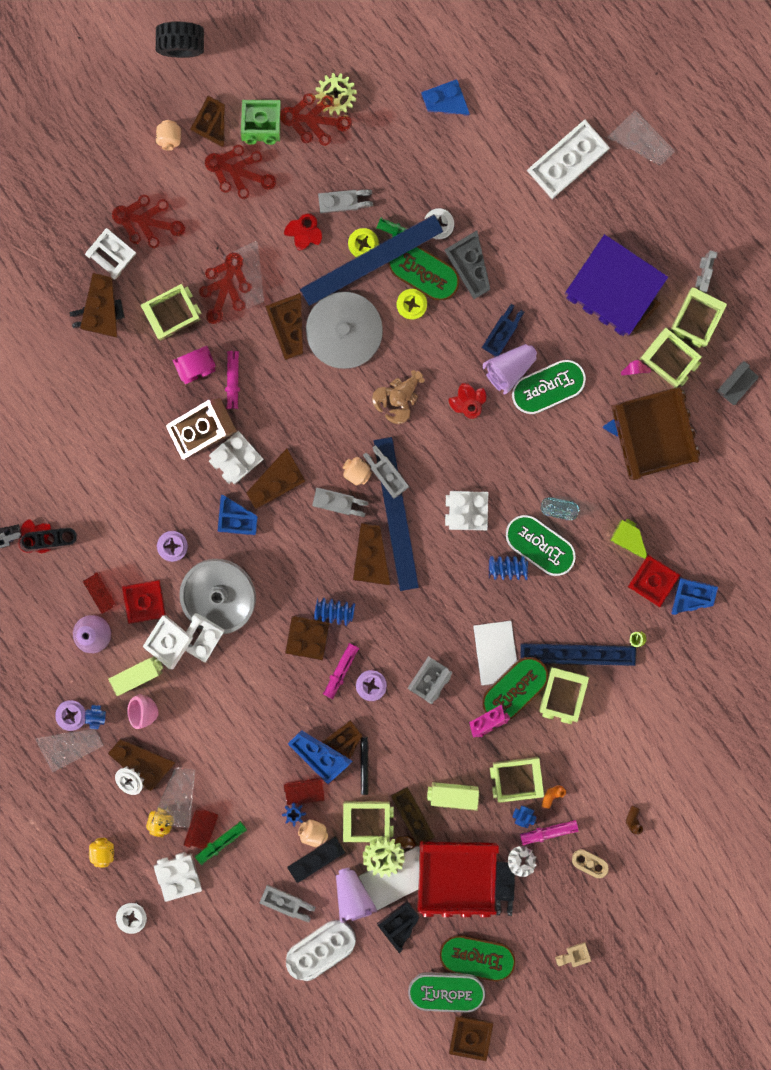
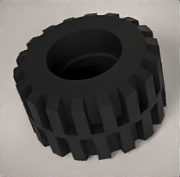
M182 21L165 22L157 25L155 51L163 56L174 58H189L204 53V28L195 23Z

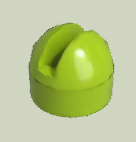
M637 631L630 635V643L634 647H641L647 641V637L643 632Z

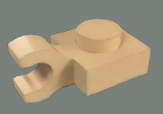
M585 942L566 948L568 954L555 957L558 966L571 962L572 967L591 962Z

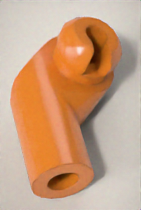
M556 785L547 789L541 806L550 809L553 799L562 798L566 795L565 788Z

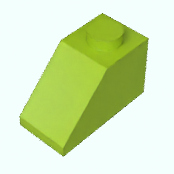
M626 519V521L620 520L610 541L645 559L647 554L640 530L636 528L637 524L629 519Z

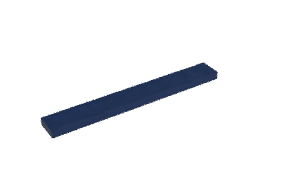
M435 214L301 287L300 291L310 306L444 231Z
M392 437L373 440L374 446H377L384 457H387L398 471ZM376 455L378 463L379 461H381V459L378 455ZM381 482L399 589L404 591L419 588L403 495L401 493L396 498H393Z

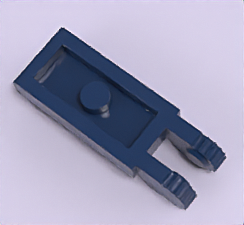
M510 304L504 315L500 317L481 347L495 357L500 355L524 314V311L521 310L516 315L514 322L509 320L507 317L514 309L515 305Z

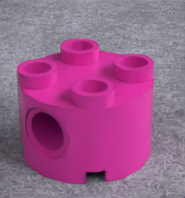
M208 346L172 360L181 381H184L185 384L198 379V374H201L203 377L216 371V365Z

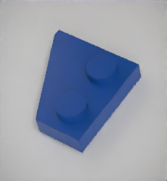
M221 495L217 532L256 535L258 516L226 496Z

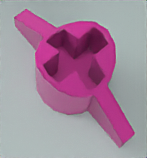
M635 360L630 362L621 371V376L650 373L651 368L641 363V361Z

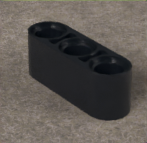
M71 528L29 532L21 537L19 545L25 552L65 548L71 546L76 541L77 534ZM63 533L71 535V542L63 540ZM45 535L51 536L53 543L50 545L46 544L43 537ZM25 538H31L34 545L32 547L26 546L24 543Z

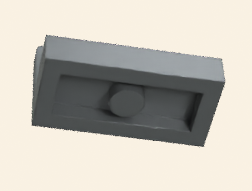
M745 361L738 365L717 390L732 405H736L758 379V375L749 368L750 365Z

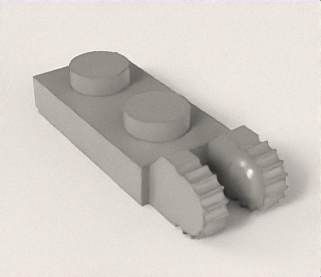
M372 190L318 193L320 213L358 210V208L373 207V202L365 201L358 203L357 196L372 195Z
M375 445L373 451L380 457L381 461L375 464L369 454L365 453L363 456L391 496L396 498L408 489L409 486L388 458L384 457Z
M316 488L312 506L347 515L353 514L365 517L363 511L351 510L353 502L367 506L368 501Z
M268 884L260 900L262 905L306 922H310L311 918L306 914L297 912L299 907L301 906L309 911H314L316 908L314 905Z

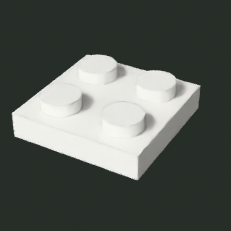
M162 615L143 647L167 668L174 669L193 637L169 617Z

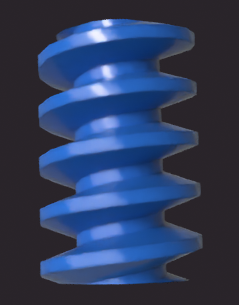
M490 556L489 579L493 575L494 580H497L498 575H500L502 580H505L506 575H508L509 579L512 580L513 576L516 575L517 580H520L521 575H524L525 580H528V560L526 562L524 556H521L518 562L517 557L513 556L512 561H510L509 556H506L505 560L502 561L501 556H498L495 561L494 557Z
M317 597L314 619L317 621L321 616L322 622H325L329 617L330 623H333L336 619L338 625L344 620L345 626H348L350 621L352 622L355 603L349 608L348 602L341 606V601L338 600L336 605H334L333 599H330L327 604L324 597L321 602L318 601Z

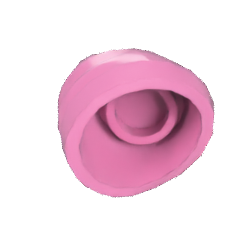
M139 694L130 700L127 713L131 725L135 729H141L151 725L157 719L158 707L150 697Z

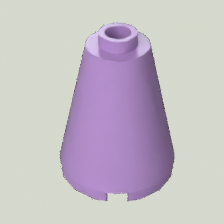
M524 344L483 363V369L487 368L488 373L486 376L494 387L499 391L503 389V394H507L536 361L537 352L533 346Z
M88 615L81 618L75 624L73 639L77 647L82 651L97 653L109 644L111 629L107 621L100 616Z
M350 868L339 870V874L336 875L341 923H346V920L349 919L354 921L369 916L372 912L376 913V906L354 870L350 871Z

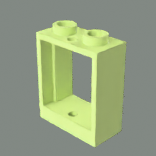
M180 284L141 305L160 341L201 320L199 315L202 313L198 305H193L190 300L193 296L188 286L184 288ZM181 293L193 317L164 332L152 307Z
M692 287L670 331L674 332L673 334L679 339L683 340L686 338L691 340L690 344L695 347H705L727 304ZM691 299L717 311L703 339L678 328Z
M665 328L642 355L640 360L672 386L678 387V385L683 386L689 379L686 375L691 370L695 371L701 364L699 359L702 356ZM667 338L692 358L676 380L650 360Z
M153 656L109 678V681L116 695L119 696L162 674L163 665Z
M550 667L548 682L545 686L539 712L543 713L542 717L554 719V716L561 718V722L572 724L573 721L577 722L589 677ZM554 677L581 683L573 715L546 708Z
M539 757L493 762V767L490 768L491 779H495L496 786L492 787L493 798H497L498 803L544 797ZM532 764L535 791L502 795L499 768Z
M432 782V787H428L427 800L431 801V806L477 810L478 786Z
M344 801L343 842H370L371 840L377 842V837L381 841L387 837L388 841H390V837H393L394 826H390V818H394V807L390 806V802ZM352 808L385 809V836H351Z

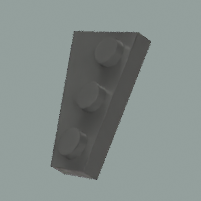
M475 231L444 250L473 300L490 291L478 231Z

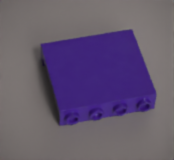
M604 234L566 290L565 295H567L566 299L575 305L579 303L583 306L582 310L590 315L594 313L599 317L598 320L606 326L608 324L615 327L614 331L624 337V335L629 336L668 276Z

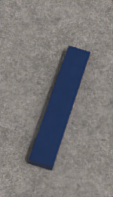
M521 643L520 658L535 657L545 664L635 666L636 647Z

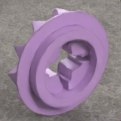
M168 531L161 535L157 542L159 555L167 561H178L187 553L188 544L186 538L179 532ZM171 538H173L174 544L181 545V547L175 548L174 555L170 548H164V546L171 544Z
M373 670L363 672L356 682L358 694L367 701L380 699L387 688L384 676L378 671ZM375 678L374 684L377 687H379V689L373 688L370 691V693H368V686L363 682L370 683L371 680Z
M73 700L61 703L55 714L58 725L67 731L79 729L85 722V708L80 702ZM68 710H70L71 712L78 711V713L74 716V721H72L71 718L64 720V718L68 715Z

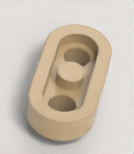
M583 849L576 850L572 855L573 865L581 871L595 878H603L607 875L608 864L602 858ZM584 856L585 860L583 862H579L578 857ZM597 864L602 866L600 871L595 870Z

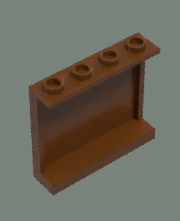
M681 387L670 388L611 405L630 480H638L642 476L692 462H699L700 451L698 446H695L694 438H696L693 427L690 426L691 414L689 409H686L684 402L686 401V394L684 390H681Z

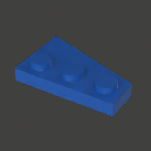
M302 730L288 743L327 784L352 762V760Z

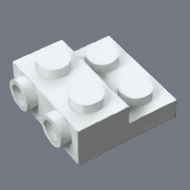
M239 431L209 455L211 458L209 462L216 470L220 468L224 472L221 476L228 484L231 482L233 484L238 483L264 460Z
M450 491V495H446V506H449V514L445 516V526H449V530H487L488 492Z
M186 852L176 854V858L168 860V857L157 860V864L154 865L165 902L202 891L192 853L187 855Z

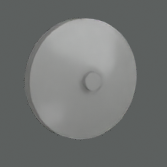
M351 292L333 293L321 299L313 307L306 324L307 341L312 352L326 365L338 369H351L366 363L377 352L382 340V321L377 309L363 296Z
M208 559L196 564L185 575L180 587V603L185 615L191 622L193 615L197 613L225 630L223 634L238 630L249 620L256 604V591L251 578L240 566L224 559ZM198 625V628L203 630L204 626Z

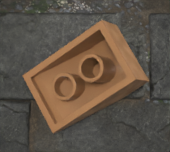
M221 398L208 400L166 425L182 460L237 432Z

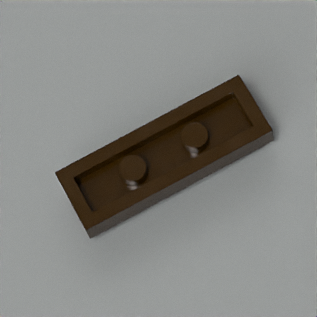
M408 786L392 794L391 798L417 846H420V841L428 842L435 838Z

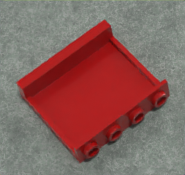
M420 841L418 912L424 917H434V914H441L442 917H453V914H460L461 917H472L473 914L489 918L491 915H496L494 910L496 853H499V845L495 842Z

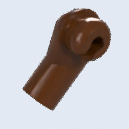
M631 805L626 818V824L631 833L639 835L643 832V826L640 825L637 819L640 809Z
M399 836L395 839V845L400 843L401 848L413 849L416 845L415 840L410 836Z

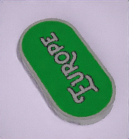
M424 972L417 975L410 982L408 995L411 1003L420 1010L472 1012L482 1005L485 999V988L482 982L472 974Z

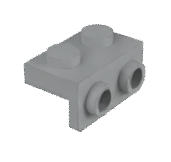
M428 656L408 689L425 699L428 703L433 704L438 699L444 685L449 682L452 672Z

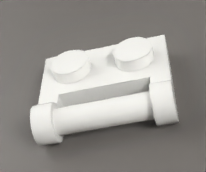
M106 228L85 255L89 259L95 260L115 280L137 253ZM99 247L119 263L116 268L96 252Z
M195 613L186 632L192 637L198 625H202L204 628L194 645L189 644L185 651L206 663L225 630L200 614Z

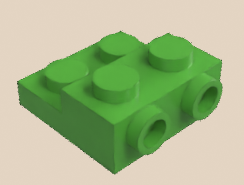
M242 100V141L250 145L256 144L257 141H264L268 145H273L276 141L280 142V100Z

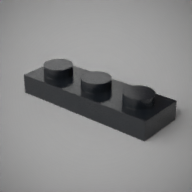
M334 836L287 866V869L296 883H299L346 853L337 837Z

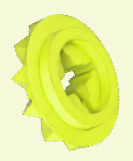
M367 228L355 230L348 240L349 250L355 257L379 245L377 235ZM366 237H368L367 244L371 248L364 247L363 249H361V251H359L360 244L358 243V241H356V239L363 241L364 239H366Z
M416 289L403 291L397 299L398 312L406 319L421 317L427 309L425 295ZM413 297H415V304L420 306V308L413 307L409 312V305L404 303V301L411 302Z

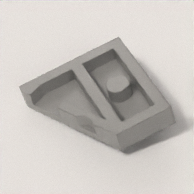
M709 251L705 257L701 258L699 268L702 269L701 276H697L695 287H698V290L706 293L713 272L714 258L717 257L718 252Z

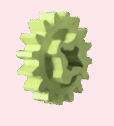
M332 73V78L329 79L326 75L325 82L319 81L321 88L316 87V91L319 94L315 95V98L320 99L317 104L318 106H324L323 112L329 110L331 116L333 112L340 116V111L343 110L346 114L347 107L353 108L351 101L356 102V98L352 95L357 94L354 89L352 90L354 83H348L349 77L342 79L341 73L338 77H335V74ZM338 83H342L347 89L340 87ZM329 84H331V87L327 91H324V89ZM334 91H338V98H334ZM348 97L347 101L341 105L343 99ZM325 100L332 102L334 107L328 105Z
M377 837V842L371 840L370 846L366 845L365 852H363V864L367 865V871L373 870L374 876L380 873V878L384 874L390 877L391 872L397 874L398 869H402L405 861L404 849H401V844L395 845V839L388 841L387 837L383 841L379 837Z

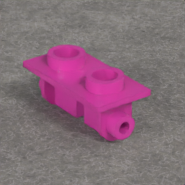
M502 705L469 722L473 738L484 737L485 734L493 731V727L498 728L508 723L510 717L507 713L504 714Z

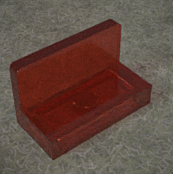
M100 571L82 581L101 614L119 605Z
M322 778L284 782L283 784L287 805H292L293 802L295 804L325 800Z
M197 807L183 846L205 849L211 839L218 814Z

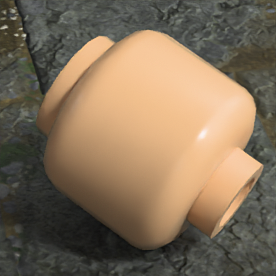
M171 120L162 121L156 129V143L163 150L168 151L180 145L181 128L179 125Z
M355 457L352 460L348 459L342 467L345 469L344 477L354 485H364L372 474L370 465L359 457Z
M311 819L303 822L298 831L301 842L312 847L324 844L328 838L325 825Z

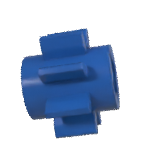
M92 705L91 710L86 709L85 724L90 725L89 729H99L100 725L105 724L106 711L101 710L99 705Z
M295 802L292 803L291 807L285 805L287 812L282 813V816L287 817L286 824L290 821L293 822L295 827L297 821L303 823V819L300 818L306 815V812H301L303 805L295 806ZM292 810H295L296 813H299V815H297L295 819L292 815H289V813H291Z
M521 805L520 809L515 808L512 816L516 819L515 824L524 828H528L529 824L534 825L537 818L536 815H533L535 810Z

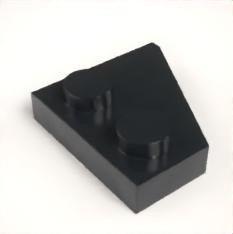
M407 900L380 920L377 926L397 952L401 953L407 938L409 939L412 933V928L420 917Z

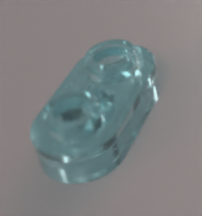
M552 497L543 499L540 507L543 514L565 520H574L579 514V506L576 503Z

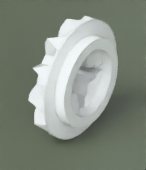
M444 209L431 210L425 219L435 214L437 220L441 216L442 223L447 225L442 226L444 232L433 238L444 239L448 237L454 229L452 215Z
M126 766L117 771L115 775L116 783L125 793L136 795L144 787L142 784L144 779L139 777L140 773H136L134 768L129 769Z
M527 846L515 847L508 856L510 870L519 877L530 875L537 866L535 864L537 857L533 855V850L528 849ZM526 857V865L524 864L520 866V863L522 861L520 858Z
M127 903L121 906L116 915L118 927L123 932L129 934L141 931L147 920V914L143 907L137 903ZM134 911V917L138 920H134L129 926V918H126V916Z

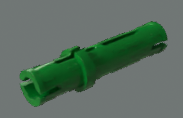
M239 821V823L213 843L209 842L205 849L195 855L196 860L200 865H204L214 855L218 856L222 849L248 831L245 825Z

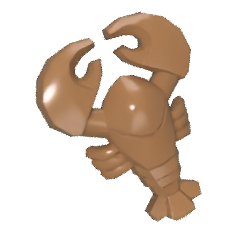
M411 371L412 377L404 382L399 378L393 380L390 385L395 387L394 389L379 387L373 392L372 403L378 411L383 412L380 402H383V407L386 408L387 395L390 396L391 405L401 406L402 409H392L389 411L395 414L394 417L388 414L385 415L393 424L400 425L406 423L410 418L411 411L408 401H410L411 405L416 403L418 395L413 391L418 382L424 383L425 381L422 373L419 371Z

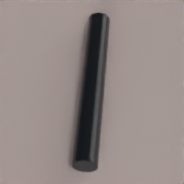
M361 737V795H368V737Z

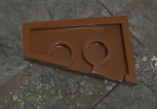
M96 273L92 274L80 326L81 330L118 338L112 277Z
M301 293L266 305V311L285 361L303 354Z
M287 448L246 492L255 509L306 482Z
M361 523L353 580L391 586L380 526Z
M120 739L107 753L123 768L126 766L129 769L134 768L136 773H140L139 777L144 779L142 784L149 791L158 784L176 763L123 739Z

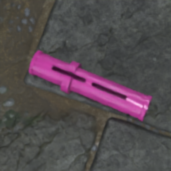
M227 351L226 409H232V402L233 409H239V351Z
M348 643L333 675L329 677L330 681L323 695L334 699L340 685H343V679L360 648Z
M576 820L546 828L538 827L536 830L520 833V838L524 846L534 842L542 843L544 840L579 832Z

